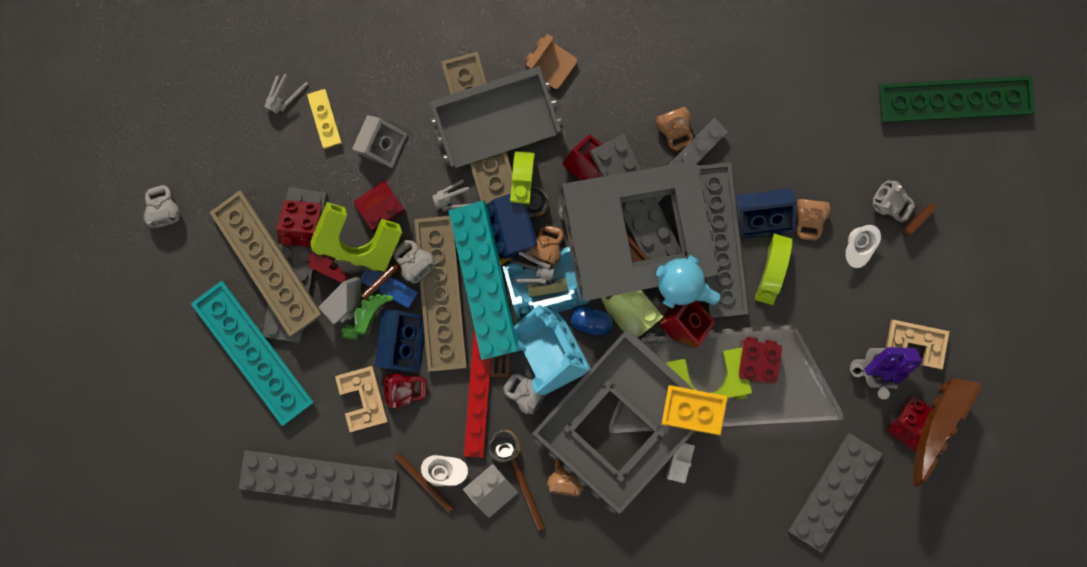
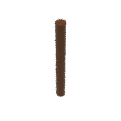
M412 246L400 258H403L407 252L412 250ZM395 262L360 295L361 298L368 300L401 266Z
M400 453L394 458L447 513L454 508Z
M515 457L510 460V464L538 531L545 528Z

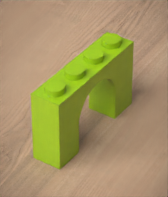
M327 202L310 242L312 251L318 255L332 256L338 261H349L355 266L362 265L373 271L385 272L402 234L400 225L381 219L376 233L369 243L361 247H350L339 239L340 232L347 218L345 207Z
M742 347L721 352L725 369V380L722 386L713 394L728 396L727 402H729L728 398L736 396V400L748 398L747 394L752 393L750 381L741 379L738 376ZM685 359L666 362L672 370L695 389L690 382Z

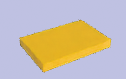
M668 385L662 424L721 436L728 396Z

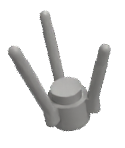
M283 75L278 87L279 76H276L264 106L278 114L279 110L284 112L285 108L308 86V83L305 82L282 104L283 99L279 98L278 94L287 75Z
M463 179L433 195L437 210L442 208L444 212L469 205H448L451 203L450 197L469 190V187H465L448 194L450 190L464 183Z
M522 251L519 252V255L538 264V267L512 259L509 260L510 263L521 264L522 267L535 270L536 277H539V279H516L517 283H540L545 285L546 281L551 282L554 267H550L551 264L544 263Z

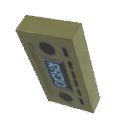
M565 278L554 279L551 282L546 281L545 285L540 283L527 284L529 297L567 291Z

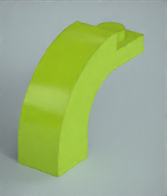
M515 151L510 203L530 204L535 153Z
M777 234L773 235L768 248L766 266L755 295V300L770 305L774 304L787 271L792 249L791 238Z

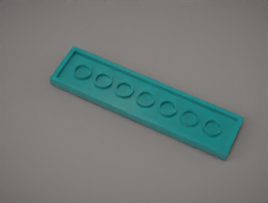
M479 201L449 210L481 360L518 352L519 347L486 201Z
M220 281L191 303L282 426H285L315 403L224 281Z

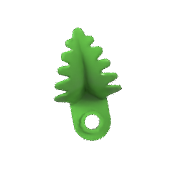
M377 294L376 297L370 296V301L362 300V308H356L354 311L355 326L346 325L345 328H342V337L358 339V335H366L369 326L375 320V313L380 310L381 305L393 300L394 297Z

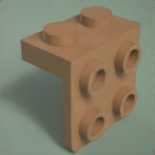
M547 34L545 38L541 37L539 39L535 52H531L525 60L526 70L540 66L544 81H548L550 87L557 90L576 65L577 59L556 45L554 38Z

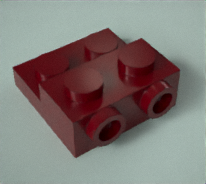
M314 252L310 254L308 267L340 283L350 279L347 277V272L337 268L338 264L334 262L335 259L332 256L325 254L322 256Z

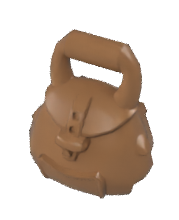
M686 107L656 117V127L666 136L668 146L675 152L683 150L693 140V135L690 131L691 113ZM685 135L688 137V140L673 145L674 139H679Z
M807 199L797 200L798 222L796 234L799 239L816 241L820 238L823 231V223L829 218L831 213L829 202ZM802 227L816 228L817 234L801 232Z
M550 225L541 227L536 236L537 246L527 251L526 254L544 263L551 264L550 267H555L561 258L559 246L564 236L562 230ZM543 232L557 235L559 237L557 239H554L549 236H543Z
M558 458L555 461V471L548 478L547 486L549 487V492L579 496L584 490V486L577 480L578 475L573 471L569 473L561 466V460Z

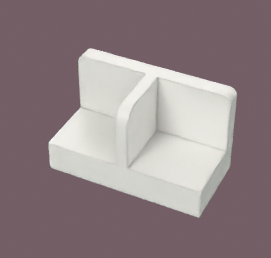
M684 443L671 457L666 475L667 479L681 483L686 482L689 466L691 467L694 445Z

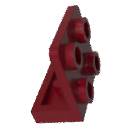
M285 200L276 228L278 243L311 247L310 242L318 225L322 209L321 204Z
M746 337V340H741L740 348L742 347L738 373L739 378L775 384L778 380L782 345H777V341L765 340V343L758 342V338Z
M912 396L909 398L900 416L889 424L886 430L911 450L917 452L921 431L931 408L916 396Z

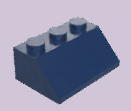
M792 188L735 195L740 239L796 232L797 200Z
M511 193L495 198L487 204L496 249L500 259L520 257V251L526 253L537 246L527 204L510 203Z
M382 310L375 367L419 373L424 339L423 315L396 310Z

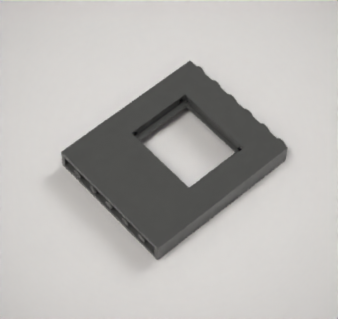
M696 160L564 183L558 186L580 302L659 287V276L656 275L659 266H664L669 261L677 258L688 259L689 255L700 260L698 265L705 277L718 275L719 263L715 260L714 252L716 248L714 241L711 239L712 227L707 219L708 207L704 203V187L700 183L699 176L701 171ZM670 194L682 253L632 263L621 203Z
M627 329L532 433L535 436L533 439L541 447L545 445L549 449L548 453L555 460L559 458L564 462L562 466L569 473L573 471L577 474V480L583 486H590L593 489L591 493L598 500L603 498L607 502L606 507L612 513L617 511L620 514L695 432L694 430L662 424L668 385L695 389ZM609 391L655 431L620 471L616 470L574 431Z

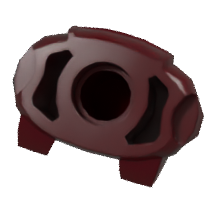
M392 373L385 377L384 397L389 408L397 409L409 404L411 401L423 400L427 396V380L423 377H406L400 373ZM419 381V396H415L414 383Z

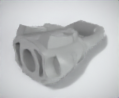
M887 180L880 186L873 198V207L878 213L882 215L888 214L899 222L908 221L915 209L913 200L908 197L898 181ZM906 202L909 203L900 217L898 213H900Z
M165 185L148 189L145 195L147 206L143 214L144 222L151 228H158L178 221L180 209L172 201L170 189ZM166 192L165 196H160L152 200L150 198V196Z
M405 240L394 250V259L401 266L402 276L411 283H417L422 280L436 265L434 256L429 251L421 250L413 241ZM412 246V250L407 252L403 256V258L399 257L405 250Z
M518 373L512 374L503 387L505 395L516 401L519 409L525 414H535L546 396L536 394L532 389V380ZM517 378H519L521 382L517 386L515 393H510Z

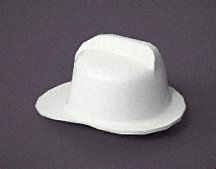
M865 225L854 229L848 237L849 244L846 249V260L850 266L861 268L871 258L881 240L880 231L876 226Z
M433 455L423 461L421 473L434 486H455L466 479L468 468L461 459Z

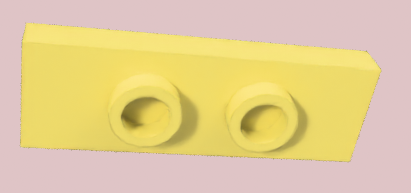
M326 89L307 94L323 148L326 149L342 144Z

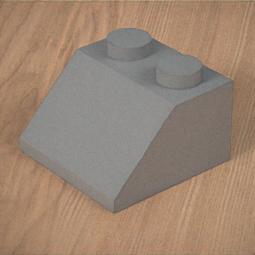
M367 115L352 150L371 160L393 168L407 133L381 118Z
M357 276L344 281L318 307L333 324L338 322L344 323L348 319L351 320L354 318L355 309L361 306L360 277Z
M494 463L463 489L488 518L518 494V491Z

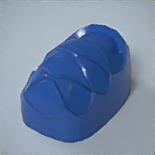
M577 307L571 318V326L575 330L595 337H603L608 334L613 324V320L608 313L590 307Z

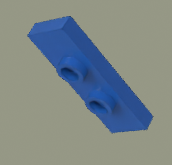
M366 267L360 277L361 283L370 287L383 272L373 271ZM392 277L377 290V292L383 295L393 296V301L410 309L418 295L417 291Z

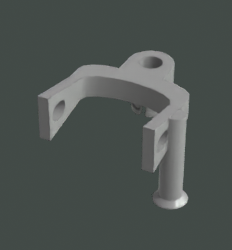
M870 348L866 353L865 359H856L850 363V372L855 377L866 376L868 386L878 387L880 389L878 397L885 400L890 396L887 388L897 389V383L877 382L874 380L873 375H866L864 368L872 362L876 354H880L885 349Z

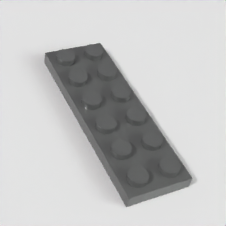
M848 433L794 519L788 532L822 553L878 463L882 453L851 433Z

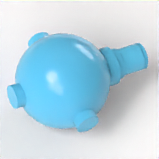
M689 255L688 259L677 258L669 261L664 266H659L656 275L659 276V290L665 298L663 301L665 305L674 308L675 304L686 305L697 300L705 301L714 306L719 302L720 294L710 289L708 284L705 283L704 273L698 265L699 259Z

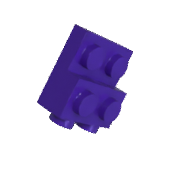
M886 347L864 370L866 375L882 376L884 382L900 383L909 376L910 372L921 365L922 360L916 348Z

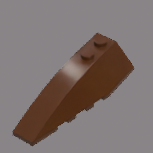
M953 378L947 383L943 382L938 389L940 393L930 403L932 408L928 413L918 442L913 486L918 487L927 481L939 461L936 457L941 456L948 447V444L945 442L958 431V428L955 426L960 420L966 418L982 384Z

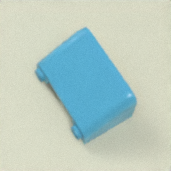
M566 247L561 251L560 261L554 267L551 279L565 278L567 291L529 297L527 284L530 283H517L516 279H539V277H536V271L528 268L523 269L522 265L517 263L503 266L518 321H521L538 304L554 311L562 312L586 305L591 301L580 302L570 247Z
M538 304L514 326L519 350L524 352L536 376L532 380V389L536 394L546 395L585 375L590 370V366L569 326L557 311Z

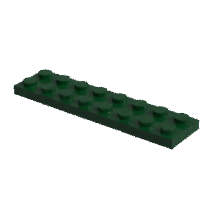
M1032 76L891 83L878 86L881 123L1035 114Z

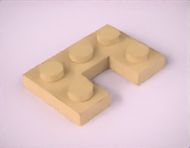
M891 320L886 347L907 348L908 343L925 346L922 366L943 369L950 331Z
M373 366L335 376L340 395L359 390L363 409L345 413L350 432L388 422Z

